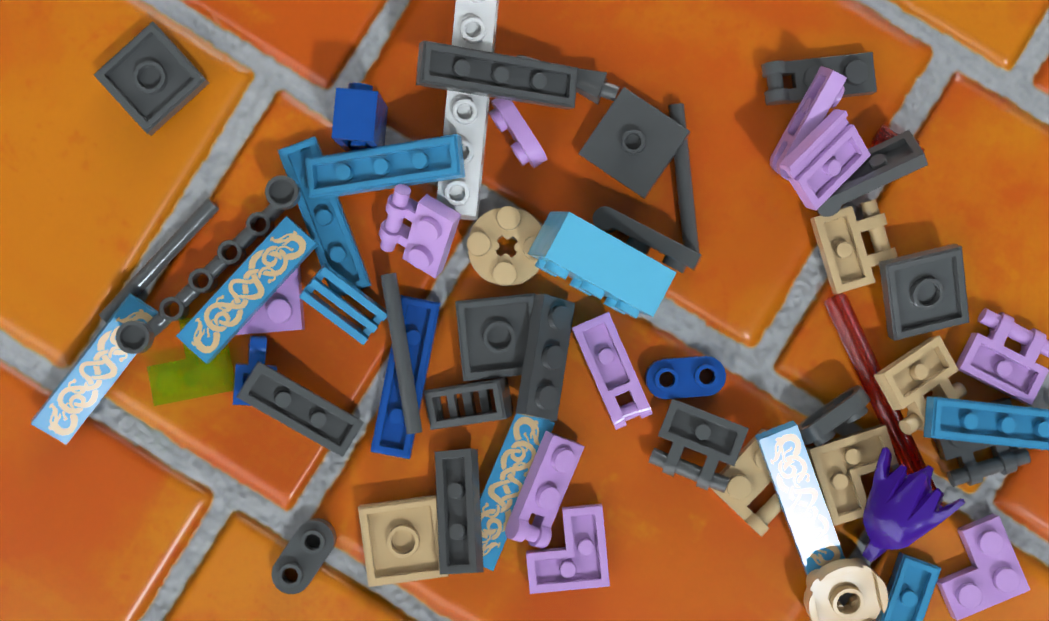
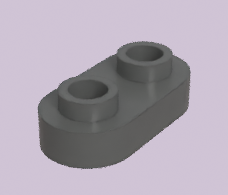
M861 385L846 390L798 425L804 445L813 443L817 447L828 442L835 436L834 429L845 421L852 423L868 412L866 405L871 399Z
M313 518L303 523L272 568V581L281 592L286 594L302 592L311 583L335 547L336 531L328 521L321 518ZM308 535H317L320 538V546H310L307 540ZM287 568L295 569L298 573L297 580H289L285 575V570Z

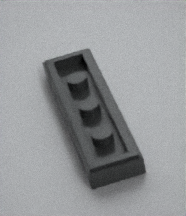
M423 40L419 43L416 85L570 110L575 108L578 68Z

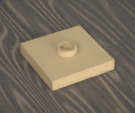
M437 495L359 505L358 512L368 587L449 576V574L440 575Z

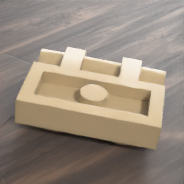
M876 199L860 204L864 219L859 221L856 220L852 206L840 209L833 216L824 217L820 215L810 219L833 294L876 283L871 267L879 265L880 261L898 257L895 247H890L884 225L888 224L885 213L880 214ZM867 230L875 253L867 255L861 232Z
M940 335L929 337L874 374L892 410H901L907 407V417L899 422L900 429L906 435H911L916 430H924L926 400L923 395L931 389L933 391L932 397L961 399L967 394V390L962 383L956 382L952 385L948 379L959 369Z

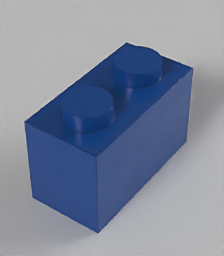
M349 83L348 89L336 88L331 138L344 151L385 146L388 107L379 92L373 91L372 85Z

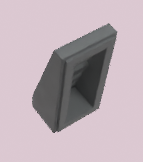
M507 377L484 379L424 391L431 430L503 420L513 415ZM489 389H493L495 410H492ZM474 391L479 393L482 412L476 413ZM462 393L465 415L460 416L457 394ZM441 396H447L450 418H444Z

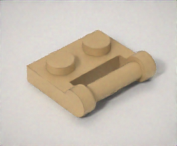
M761 429L757 434L765 432L766 430ZM754 436L740 451L735 466L727 464L719 473L730 478L725 492L711 489L762 537L770 529L767 525L782 508L776 493L756 514L747 507L772 481Z

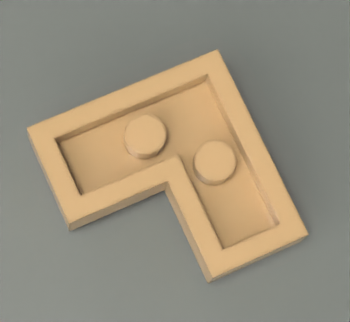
M879 424L831 439L817 447L815 445L806 447L833 526L863 517L867 497L860 476L875 471L883 447H888L892 454L891 466L898 464L886 425Z

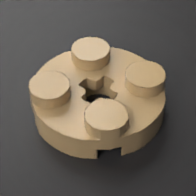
M512 206L495 208L484 213L472 226L467 240L469 260L474 270L489 283L501 286L520 285L530 280L540 270L535 267L538 259L529 255L528 252L542 228L541 225L528 212ZM501 237L507 240L512 237L516 239L517 243L514 249L517 253L513 257H510L507 253L502 256L497 254L496 251L500 247L497 241Z
M860 558L835 560L820 569L811 571L807 575L804 606L811 621H874L881 610L883 613L886 611L888 591L885 583L876 571ZM845 593H855V596L849 598V604L842 606L840 601H838L839 597Z

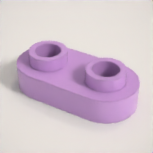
M493 99L491 103L494 109L489 112V115L501 133L507 129L514 139L515 143L510 145L522 166L529 162L535 168L548 160L540 143L511 100Z

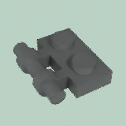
M1000 398L988 402L1012 405L1010 398ZM934 438L940 459L950 460L957 458L960 468L947 472L948 480L953 487L967 483L969 486L983 482V477L999 472L1003 475L1016 472L1018 466L1031 462L1026 448L1011 452L1009 446ZM990 447L993 458L976 462L973 452Z
M672 399L658 434L659 437L673 442L669 453L654 448L648 463L663 468L662 472L672 477L676 473L696 481V486L704 490H708L710 487L724 493L730 478L716 473V467L719 461L735 466L749 428ZM685 447L707 456L703 467L681 459Z

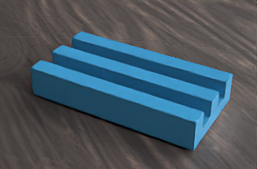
M326 263L299 295V298L362 345L366 343L370 334L376 331L380 322L387 318L385 308ZM324 277L374 314L373 318L367 317L321 281ZM313 291H318L364 326L363 330L315 295Z

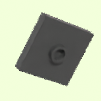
M153 21L94 74L98 81L139 126L151 136L210 83Z
M623 87L578 154L645 199L689 136L690 131Z
M951 244L879 262L889 338L895 341L969 323L962 246Z
M535 293L455 301L463 381L522 375Z

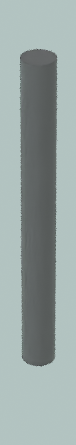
M684 104L669 105V117L686 128ZM687 137L674 156L682 243L684 246L700 254Z
M207 198L100 312L99 316L107 323L129 293L138 297L220 208Z
M397 273L381 275L406 433H420L423 431Z

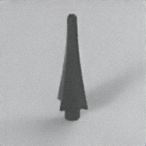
M517 55V56H516V57H521V58H526V59L537 60V59H533V58H530V57H527V56H523V55ZM578 68L576 92L597 105L601 97L615 101L620 86L607 82V72Z

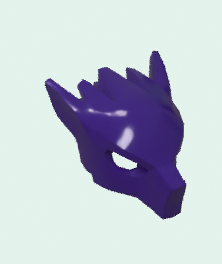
M888 447L882 448L875 469L872 488L863 513V524L869 540L862 556L870 562L876 560L888 549L895 550L908 547L965 504L964 499L960 498L944 507L941 506L945 493L939 488L932 491L931 479L934 469L929 465L907 475V466L901 464L896 470L889 473L892 454Z

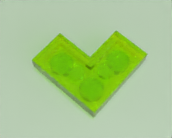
M193 317L179 320L180 330H182ZM183 343L186 359L147 367L154 406L234 391V373L228 344L210 363L203 362Z

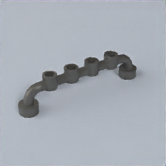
M285 175L273 177L265 188V195L270 204L262 212L252 213L247 218L246 227L233 240L222 242L218 247L217 256L203 269L199 268L192 271L188 278V284L175 297L165 298L160 303L159 312L148 323L142 321L123 323L116 332L118 347L129 354L144 353L152 346L154 338L172 321L184 320L189 314V305L201 293H211L218 285L217 277L229 265L236 266L241 264L246 258V249L258 237L266 238L274 230V222L285 210L297 205L301 197L298 184L292 178ZM264 218L266 220V227L263 231L257 232L255 230V223L257 220ZM235 246L237 248V256L229 260L226 255L227 250ZM206 274L209 279L206 287L201 288L198 284V279L201 275ZM174 302L179 305V313L176 316H172L170 313V306Z

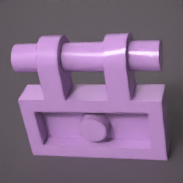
M398 184L395 186L394 193L389 195L387 199V219L381 223L379 230L380 248L385 252H392L395 250L396 244H400L405 247L402 259L436 278L444 269L462 214L428 194L417 202L410 198L411 189L409 186ZM404 218L412 222L411 228L402 223Z
M984 308L979 314L978 322L989 327L990 333L988 337L980 333H971L956 366L959 371L1023 404L1032 405L1049 372L1048 368L1036 363L1039 354L1049 358V340L1046 339V334L1035 328L1028 330L1014 323V318L1004 312L997 314ZM1007 337L1021 344L1022 349L1020 353L1003 346Z

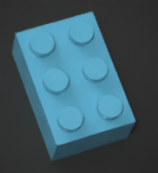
M550 211L528 252L529 255L538 259L535 267L554 277L558 276L565 280L567 276L571 277L572 280L569 285L599 299L605 296L607 298L603 303L604 305L623 315L627 314L636 319L639 313L651 317L654 316L677 273L567 211Z

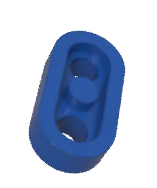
M710 356L660 359L653 362L645 373L647 389L651 394L661 399L711 396L722 389L726 380V372L720 361ZM708 368L711 370L713 377L709 383L704 384L700 381L699 375L703 369ZM663 372H670L673 376V382L668 387H663L659 382V377Z

